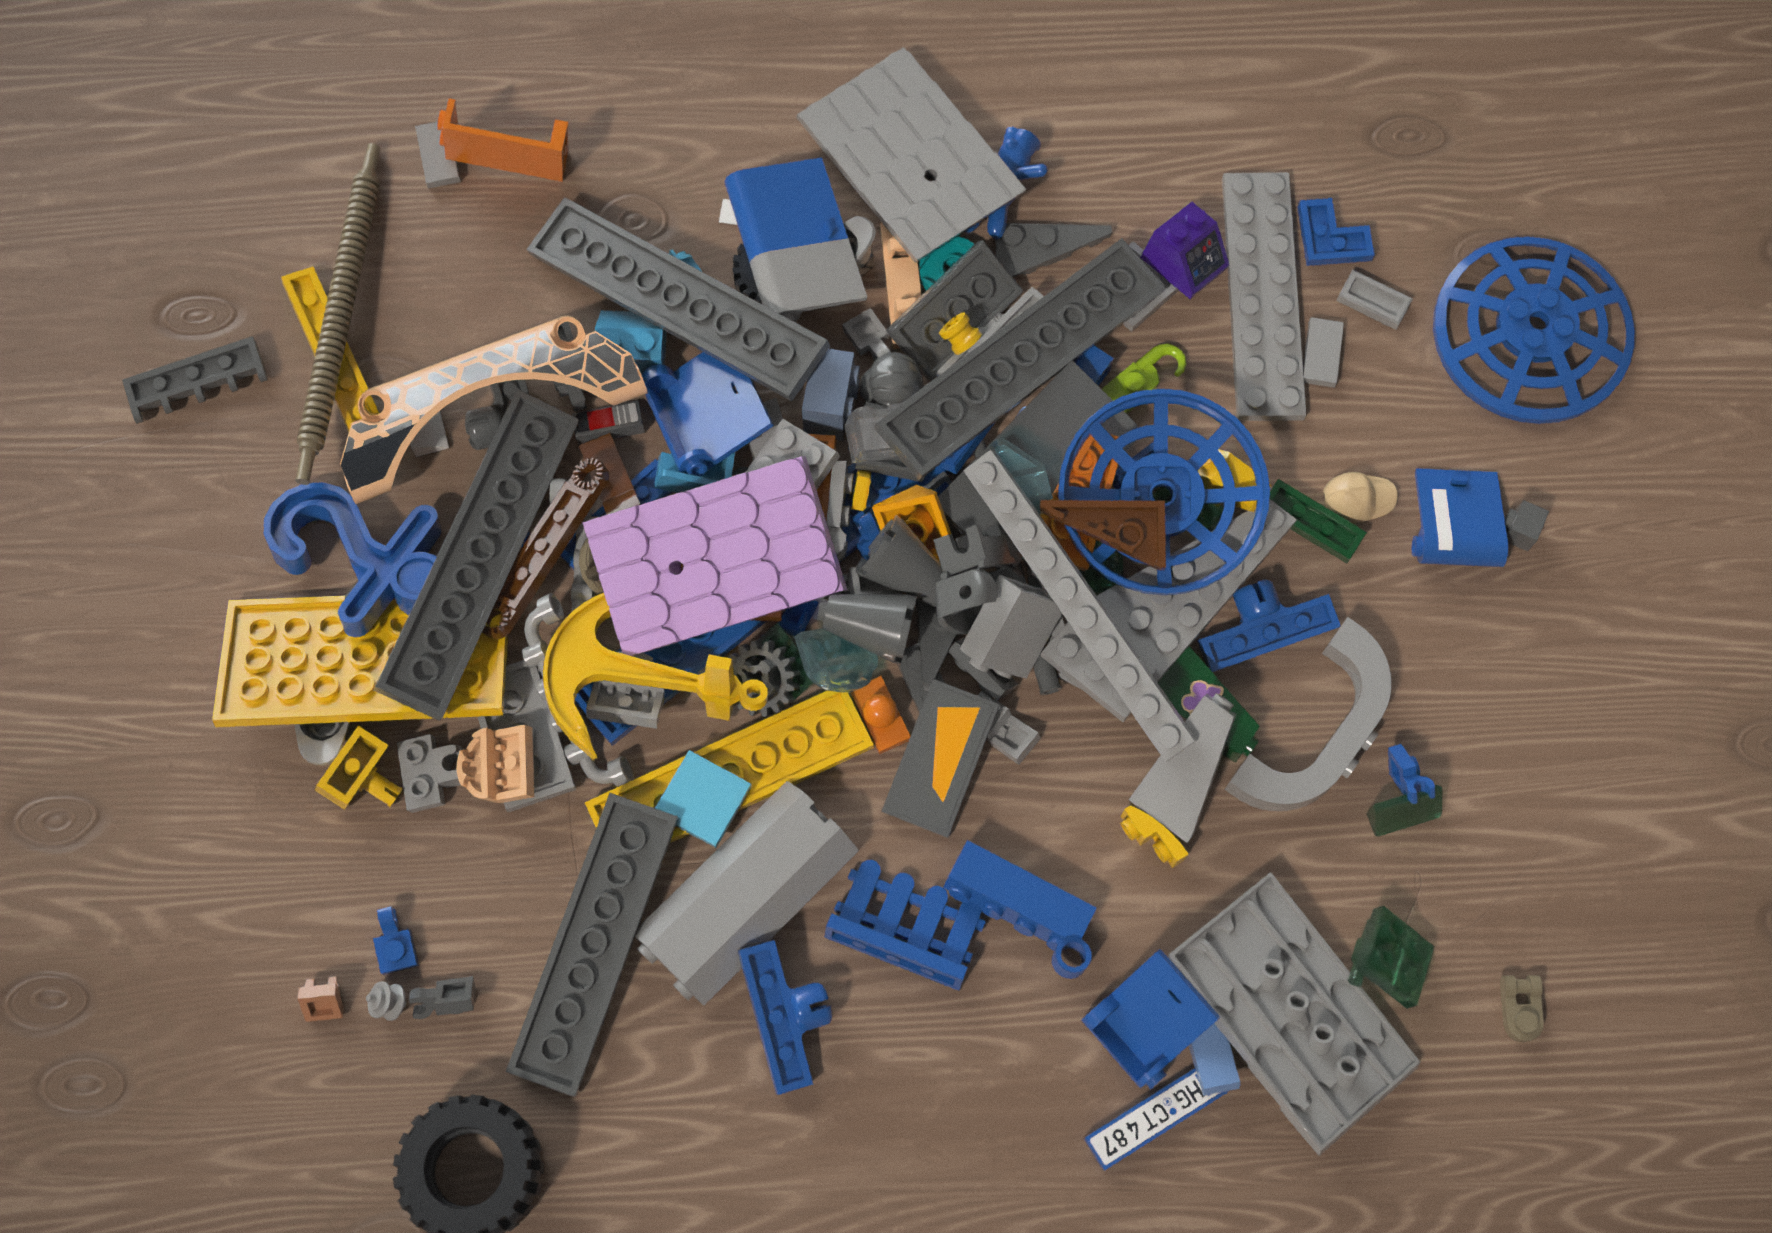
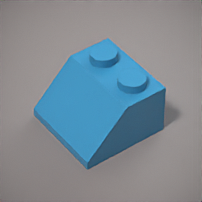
M600 311L595 331L630 352L641 374L653 365H665L667 331L631 311Z

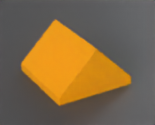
M915 485L874 504L872 509L880 531L891 519L894 520V517L898 515L940 561L934 539L949 535L951 531L936 491Z

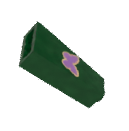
M1189 646L1160 679L1158 685L1184 722L1206 694L1213 697L1217 693L1232 703L1234 706L1231 711L1236 714V718L1222 755L1236 763L1242 754L1248 757L1259 742V739L1254 737L1260 726Z

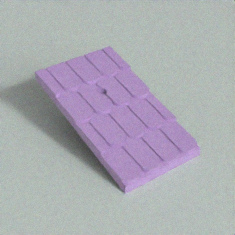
M806 456L788 459L583 522L604 595L610 608L609 611L616 634L620 641L619 644L622 653L625 655L635 656L847 590ZM681 563H682L683 566H684V567H683V571H681V568H680Z

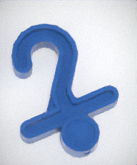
M324 482L299 485L285 491L271 504L264 517L263 534L276 564L289 574L300 575L305 573L311 566V558L306 544L297 536L300 529L307 523L318 520L330 522L336 527L358 579V583L338 609V616L347 635L361 637L367 634L394 597L399 608L407 615L410 614L436 559L435 555L428 553L442 533L438 513L435 508L429 505H420L413 509L385 546L371 538L357 504H355L352 496L339 486Z

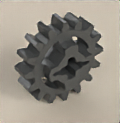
M760 639L751 641V645L743 644L739 646L740 654L734 653L729 656L734 663V675H736L741 684L748 680H762L768 689V697L771 696L773 698L767 701L762 709L757 711L749 710V715L754 716L761 711L762 716L766 717L772 715L773 710L776 713L785 710L784 703L788 704L794 701L793 695L789 692L800 688L799 684L793 682V677L800 675V671L792 670L790 666L795 662V657L787 659L784 657L787 649L785 646L774 650L775 643L773 640L766 641L763 644ZM755 655L766 656L765 660H761V662L757 659H751ZM752 692L749 693L748 696L751 698H757L759 694ZM740 701L737 705L739 710L744 709Z

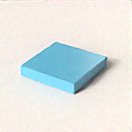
M689 750L655 809L678 816L679 819L676 824L678 828L717 848L752 785Z

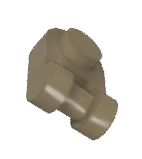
M1513 975L1501 976L1500 993L1503 1025L1508 1036L1516 1042L1532 1041L1540 1036L1543 1030L1544 1020L1541 998L1543 988L1540 975H1527L1526 979H1516ZM1516 994H1526L1527 1004H1516Z

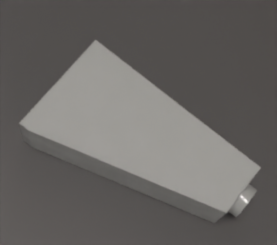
M1217 693L1213 697L1208 694L1204 695L1185 721L1197 741L1169 761L1165 762L1163 757L1160 756L1129 798V801L1185 842H1188L1196 831L1236 718V714L1231 711L1234 705Z

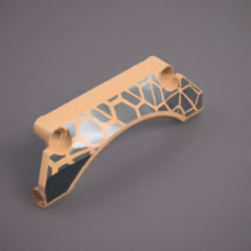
M561 316L366 390L358 400V410L362 419L351 424L340 462L347 487L355 504L391 491L399 463L414 437L434 415L459 397L478 388L499 382L537 379L575 386L616 406L648 393L632 354L596 331L585 334L581 323L574 317ZM564 322H572L577 328V334L571 341H564L558 336V327ZM369 395L379 396L384 402V409L379 413H370L365 408L364 402L366 397Z

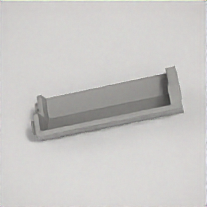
M786 781L637 930L635 937L642 943L637 948L638 951L651 964L658 960L677 979L673 986L688 1001L694 996L704 1006L742 968L737 950L768 942L859 851L844 831L831 818L828 820L814 806L815 803L789 781Z

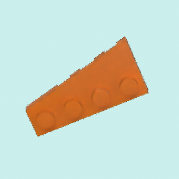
M1110 434L1114 440L1118 438V436ZM1091 435L1083 443L1074 460L1069 486L1090 487L1094 467L1101 454L1105 451ZM1113 458L1103 473L1100 489H1111L1118 466ZM1059 483L1053 491L1049 500H1059ZM1041 513L1040 516L1077 569L1082 571L1088 570L1089 564L1076 550L1066 532L1064 524ZM1077 531L1085 546L1093 553L1096 539Z

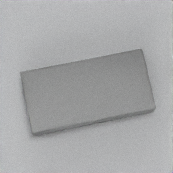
M438 122L415 126L428 189L460 182L457 162L446 159L444 146H440L441 130L437 128Z
M1352 270L1336 301L1396 330L1413 298Z
M1310 318L1303 364L1304 383L1335 388L1338 378L1344 322Z

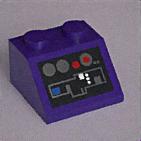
M1190 202L1153 232L1140 257L1189 299L1193 298L1228 268V257L1217 222L1193 202Z

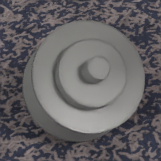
M384 981L376 983L370 994L366 996L369 1014L373 1018L384 1017L388 1021L397 1019L407 1004L403 987L399 984L389 986Z

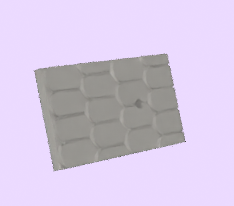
M904 47L892 53L875 66L863 71L848 83L836 88L824 98L809 105L796 116L798 121L915 263L1026 191L996 152L994 153L973 125L963 117L938 84L932 81L912 54L906 51ZM924 176H930L933 181L926 180Z
M1271 872L1169 954L1168 958L1220 1016L1214 1024L1248 1063L1251 1072L1281 1106L1280 1110L1318 1156L1323 1154L1419 1067L1420 1061Z

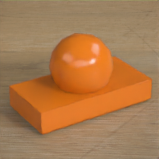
M882 676L849 690L879 755L909 741L910 733Z

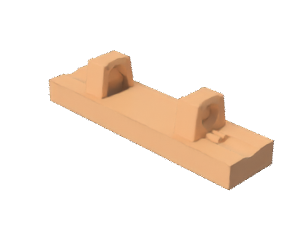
M880 223L891 325L921 296L918 261L915 263L910 256L893 259V256L908 255V253L885 225ZM892 339L893 349H899L900 347Z

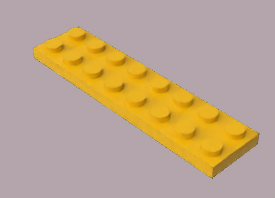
M842 683L701 748L694 753L751 783L752 787L738 810L740 811L772 796L786 781L796 785L873 749L874 744ZM685 756L584 802L595 827L597 828L609 793L655 808ZM676 826L670 843L689 835V833Z

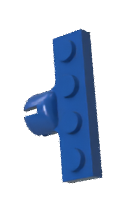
M1261 580L1253 585L1250 584L1238 589L1233 595L1241 617L1238 626L1197 640L1206 666L1212 672L1339 628L1341 625L1329 594L1293 607H1284L1279 601L1273 582Z
M775 940L737 950L775 1093L780 1095L813 1085L802 1044V1035L808 1030L828 1025L831 1022V1006L821 1005L810 1009V1004L829 999L826 989L822 984L816 982L797 988H789L785 981Z

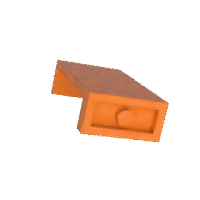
M449 98L446 111L440 110L437 128L441 130L440 146H444L446 159L563 182L569 154L567 121L555 119L549 143L458 125L455 99Z

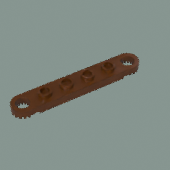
M592 457L591 459L585 458L584 462L580 461L581 464L575 466L576 470H573V475L568 482L565 481L517 554L482 631L488 638L498 640L511 632L607 485L609 471L598 459ZM597 470V477H594L595 480L592 479L591 483L589 481L587 483L584 482L589 472ZM502 614L504 618H501L500 626L496 625V628L492 627L491 629V620L495 616Z

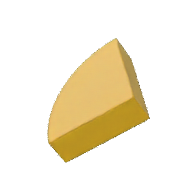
M857 469L851 509L863 511L866 508L871 483V472Z

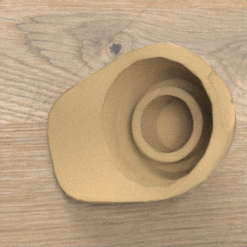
M1348 472L1336 476L1327 483L1323 490L1326 508L1352 524L1382 517L1391 512L1397 502V489L1391 481L1380 477L1366 476L1359 472Z

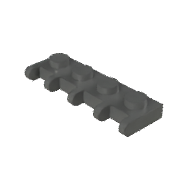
M252 336L122 379L133 418L136 424L144 422L143 411L162 405L165 413L169 414L173 412L171 404L173 401L195 394L198 402L202 403L206 401L204 394L206 390L228 383L231 392L239 390L236 380L257 374L259 380L264 382L268 380L257 343Z

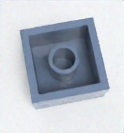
M828 349L807 379L802 405L803 431L807 434L835 435L837 440L844 441L845 430H852L854 399L858 398L860 385V366L854 365V352Z

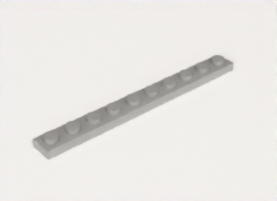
M990 449L963 471L1165 762L1196 742L1197 739L995 450Z

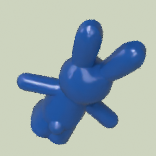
M1007 127L998 155L1018 180L1043 177L1048 172L1045 164L1030 165L1032 155L1041 148L1040 140L1028 130ZM1015 199L989 215L987 230L992 238L999 239L1004 234L1008 206ZM981 221L965 230V232L970 233L974 231Z

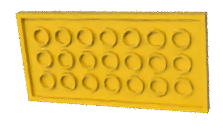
M345 596L229 600L212 717L215 727L434 719L373 691L409 615L399 608L394 597L367 634L361 637H351L345 633L338 616V609L345 600ZM502 614L495 616L491 620V629L492 627L496 628V625L500 626L499 622H502L501 618H504ZM481 633L443 718L503 716L508 635L504 638L493 640L484 633Z

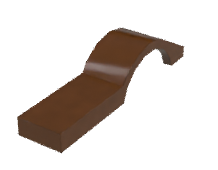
M605 434L579 445L584 460L585 458L591 459V457L598 459L609 471L608 483L599 495L606 514L639 506L640 502L611 434ZM597 470L590 472L593 480H595V476L597 477Z

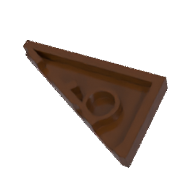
M1040 500L1041 513L1159 571H1165V501Z

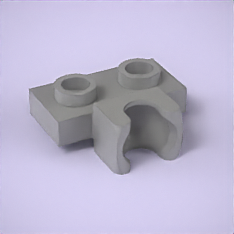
M431 734L397 742L407 811L414 813L446 805L443 787L451 788L461 785L458 780L457 770H451V767L457 761L460 750L464 749L454 744L437 748L436 739Z

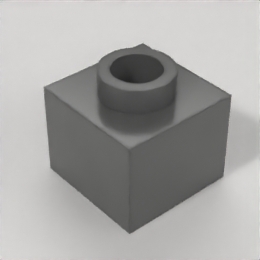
M1525 500L1521 502L1516 510L1510 508L1505 517L1508 543L1528 552L1538 541L1549 511Z

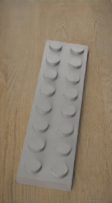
M1224 173L1222 177L1226 254L1228 257L1227 271L1236 417L1239 421L1304 420L1306 417L1289 173Z

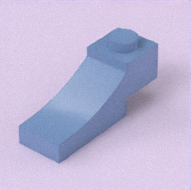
M1212 1024L1189 1045L1203 1096L1240 1089V1079L1230 1043L1218 1027Z

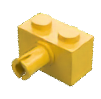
M358 726L317 783L315 791L345 810L358 790L362 792L364 789L387 804L388 807H391L403 788L376 772L378 768L375 766L389 745Z

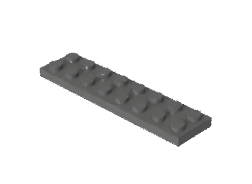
M609 793L507 1066V1073L577 1097L632 948L635 935L676 828L678 816Z

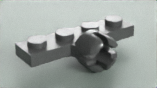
M511 380L490 385L494 403L491 406L471 409L466 412L465 428L466 433L470 435L471 439L468 440L473 449L489 448L515 391L519 389L529 394L525 380Z

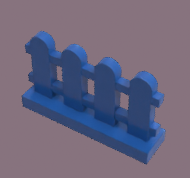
M874 860L864 861L858 871L851 868L848 880L853 881L852 887L845 903L837 901L834 912L840 915L837 916L831 913L826 925L824 938L959 991L968 968L962 965V962L969 965L973 956L972 953L967 952L974 931L982 932L986 922L979 919L981 907L969 901L967 903L963 902L959 910L946 906L948 894L940 886L931 887L925 897L912 892L914 879L907 873L897 874L892 884L879 879L881 873L880 865ZM874 890L887 895L879 916L865 912ZM908 903L921 908L912 930L899 925ZM941 916L954 921L946 943L933 938ZM860 923H864L874 928L870 929L868 927L860 925ZM894 936L907 940V943L894 938ZM928 949L940 953L941 956L929 952Z

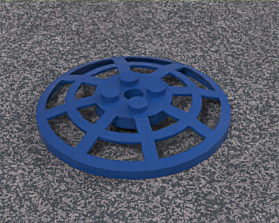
M1507 238L1492 242L1472 252L1460 261L1447 277L1438 294L1433 314V334L1436 350L1443 367L1452 381L1466 396L1481 407L1501 417L1518 422L1535 424L1558 423L1577 418L1593 410L1606 400L1623 380L1631 363L1634 350L1635 328L1631 309L1624 293L1614 278L1598 262L1584 252L1567 244L1545 238ZM1534 246L1544 247L1557 252L1553 262L1540 259L1512 261L1503 248ZM1488 253L1491 254L1500 266L1485 276L1475 291L1454 287L1463 272L1472 263ZM1569 257L1580 261L1594 271L1608 286L1610 291L1597 294L1583 277L1567 268ZM1536 268L1549 270L1550 273L1546 284H1527L1519 270ZM1504 275L1507 276L1515 289L1505 300L1485 295L1487 289ZM1563 276L1577 284L1587 297L1571 301L1566 294L1559 290ZM1449 300L1469 304L1467 326L1471 341L1453 350L1449 342L1446 326ZM1618 303L1626 328L1624 352L1606 343L1608 338V321L1604 306ZM1480 307L1498 312L1496 316V330L1483 336L1480 332L1478 321ZM1592 309L1595 310L1598 322L1597 337L1580 330L1579 313ZM1530 318H1541L1545 322L1546 328H1534L1530 323ZM1575 342L1592 350L1585 362L1571 371L1564 354L1570 349L1572 344ZM1502 343L1513 355L1518 357L1514 368L1511 369L1499 361L1489 348ZM1478 353L1491 370L1508 380L1501 399L1479 386L1464 371L1459 362ZM1601 356L1618 365L1616 372L1605 386L1592 396L1582 400L1576 381L1591 371ZM1552 361L1558 374L1555 377L1526 375L1531 362L1544 363ZM1521 386L1537 389L1558 388L1562 386L1569 405L1561 408L1537 409L1515 405L1514 402Z
M1172 389L1142 390L1122 396L1106 404L1089 417L1077 431L1065 453L1059 476V500L1155 501L1152 495V491L1155 488L1165 487L1171 492V501L1165 503L1166 568L1165 571L1157 570V585L1136 582L1113 572L1103 562L1116 549L1103 543L1091 553L1077 530L1064 524L1066 532L1076 550L1087 563L1105 578L1124 588L1144 594L1164 596L1186 594L1206 588L1225 578L1236 569L1252 551L1263 531L1269 510L1270 486L1268 471L1261 450L1251 433L1234 415L1221 405L1203 396ZM1144 404H1154V425L1133 429L1116 440L1101 425L1110 417L1126 409ZM1168 404H1178L1196 409L1214 418L1222 425L1208 440L1190 429L1168 425ZM1091 435L1105 451L1101 454L1094 467L1090 487L1069 486L1074 460L1083 443ZM1231 435L1240 442L1250 460L1255 474L1256 486L1235 488L1230 467L1223 455L1218 451ZM1154 436V454L1145 456L1136 462L1123 449L1136 440ZM1168 436L1185 440L1199 449L1188 461L1179 456L1169 454ZM1113 458L1126 472L1121 488L1100 489L1103 473ZM1209 458L1220 474L1223 483L1222 489H1204L1198 470ZM1257 500L1256 513L1251 530L1241 548L1235 552L1220 540L1231 523L1235 502ZM1224 503L1221 519L1212 533L1196 520L1204 504ZM1187 530L1201 542L1199 546L1188 552L1170 556L1171 536L1178 535ZM1209 550L1226 563L1217 571L1202 579L1186 584L1172 585L1171 566L1191 562L1205 555ZM1118 551L1119 553H1121V554L1124 555L1125 557H1127V558H1129V559H1131V560H1133V561H1135V562H1139V563L1145 564V563H1143V562H1141V561H1139V560H1136V559H1134V558H1132V557H1130V556H1128V555H1126V554H1124V553Z

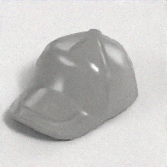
M350 722L294 724L298 748L303 758L309 763L321 766L334 761L349 733Z

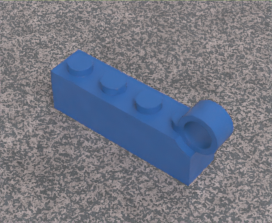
M967 840L943 888L948 890L954 899L964 903L969 901L981 907V911L988 917L996 920L1003 919L1013 924L1014 929L1019 933L1029 937L1034 935L1045 941L1046 945L1054 951L1051 958L1052 966L1060 976L1068 979L1081 976L1089 966L1092 958L1090 947L1082 940V937L1097 907ZM1064 949L1077 951L1081 956L1082 965L1078 967L1068 966L1062 960L1061 951Z

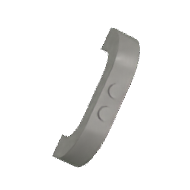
M1349 617L1344 621L1322 654L1342 667L1350 676L1355 690L1352 709L1315 762L1305 770L1295 773L1279 772L1271 769L1249 754L1224 789L1240 801L1252 807L1268 811H1291L1305 807L1321 798L1341 775L1348 778L1359 763L1354 758L1359 749L1363 748L1367 751L1378 736L1374 728L1384 715L1391 695L1390 668L1382 648L1374 637Z

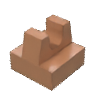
M336 976L329 977L328 984L316 985L314 979H307L305 986L299 987L298 1002L306 1022L343 1018L344 1006Z

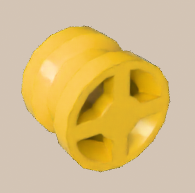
M965 312L953 317L939 331V335L943 340H949L952 344L951 349L955 355L968 350L982 335L978 328L970 325L969 317Z

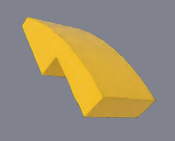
M1131 805L1124 809L1121 815L1123 821L1120 824L1130 840L1136 839L1141 846L1153 839L1155 843L1152 846L1156 855L1163 863L1168 861L1172 868L1186 859L1189 853L1160 822Z

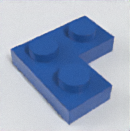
M1332 198L1299 201L1297 208L1306 266L1372 261L1374 249L1370 225L1337 228Z

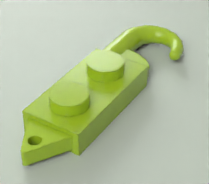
M1159 344L1148 351L1137 362H1133L1103 387L1102 390L1114 401L1128 394L1156 389L1159 384V375L1153 364L1163 356H1172L1178 362V368L1174 374L1176 377H1179L1185 371L1187 365L1186 357L1182 350L1175 345ZM1135 407L1126 409L1124 412L1128 414Z

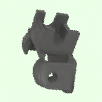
M1000 523L987 527L989 536L982 535L980 525L966 528L967 535L956 538L958 549L952 534L934 539L943 573L940 574L941 581L935 583L936 616L940 626L948 632L968 634L982 606L985 603H992L997 600L995 582L999 575L1026 584V579L1021 571L1013 565L1016 564L1014 557L1010 556ZM1007 566L990 573L985 570L991 567Z

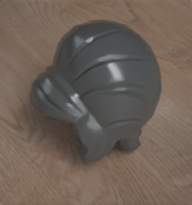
M891 352L877 358L872 368L864 373L860 381L859 390L860 396L866 402L897 408L926 385L923 384L921 372L914 360L907 355Z

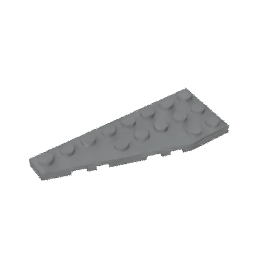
M1269 499V510L1264 528L1252 551L1236 569L1214 584L1190 593L1166 596L1144 594L1117 584L1097 595L1102 605L1157 683L1294 526L1297 519ZM1256 509L1254 512L1246 511L1232 519L1224 536L1220 539L1233 551L1237 552L1246 540L1253 524ZM1195 540L1170 554V556L1188 552L1199 546L1201 542ZM1209 550L1205 555L1191 562L1171 566L1172 585H1181L1202 579L1217 571L1226 563ZM1149 566L1127 579L1143 584L1157 585V569ZM1068 622L1044 648L1041 657L1120 721L1124 722L1131 714V711Z

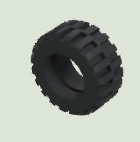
M471 1094L470 1097L457 1095L449 1097L447 1102L432 1104L428 1107L429 1112L424 1116L418 1114L411 1122L413 1128L409 1134L403 1133L399 1141L403 1145L400 1155H394L393 1166L397 1167V1176L393 1177L394 1189L399 1190L401 1197L398 1199L402 1210L409 1213L411 1216L409 1220L416 1227L422 1228L427 1233L511 1232L520 1225L518 1221L524 1215H529L534 1207L531 1204L535 1196L540 1195L542 1184H539L540 1176L544 1173V1162L541 1161L540 1157L542 1148L539 1140L533 1134V1128L518 1112L509 1106L481 1095ZM463 1134H481L491 1139L500 1149L504 1160L503 1177L499 1187L488 1200L474 1206H459L447 1200L437 1187L435 1177L437 1161L442 1150L454 1138Z

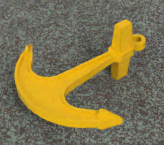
M604 593L587 600L564 619L551 638L544 659L543 685L550 712L557 725L567 737L592 760L597 759V755L592 747L587 727L574 702L577 693L591 682L611 681L697 693L702 701H705L707 717L730 721L734 703L740 701L745 709L757 711L762 709L768 700V689L763 682L748 680L743 684L740 683L736 675H734L733 663L730 658L709 654L705 672L698 675L614 652L603 647L596 639L597 628L604 620L611 617L610 608ZM755 692L758 693L759 696L757 698H751L748 696V694Z

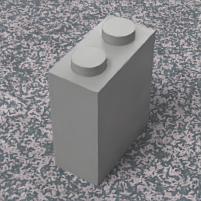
M999 575L995 582L997 600L992 603H985L982 606L960 650L971 658L969 663L983 672H988L989 669H992L997 674L1008 679L1012 675L1027 679L1062 612L1045 590Z

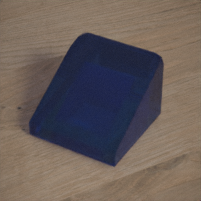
M813 600L785 609L782 615V622L779 621L777 626L793 637L803 634L819 603Z

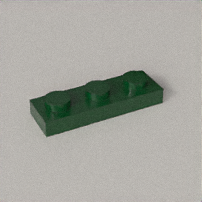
M1280 479L1276 481L1270 490L1269 499L1297 519L1291 528L1292 531L1346 564L1349 562L1365 537L1366 531Z

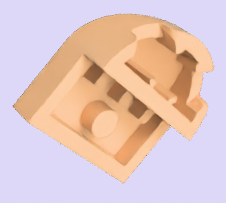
M519 725L499 730L483 728L474 732L471 735L474 739L469 743L466 750H460L458 754L456 769L460 784L466 787L474 797L494 803L533 798L532 727Z

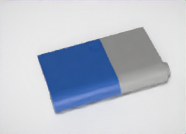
M822 158L743 169L726 177L724 181L762 305L796 323L802 311L865 301L867 299V294Z

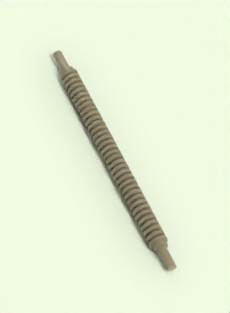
M373 143L367 145L363 168L353 178L310 376L311 380L309 381L297 436V444L299 445L301 456L295 481L301 485L309 484L315 455H318L325 446L351 315L380 185L377 179L378 175L375 173L380 146Z

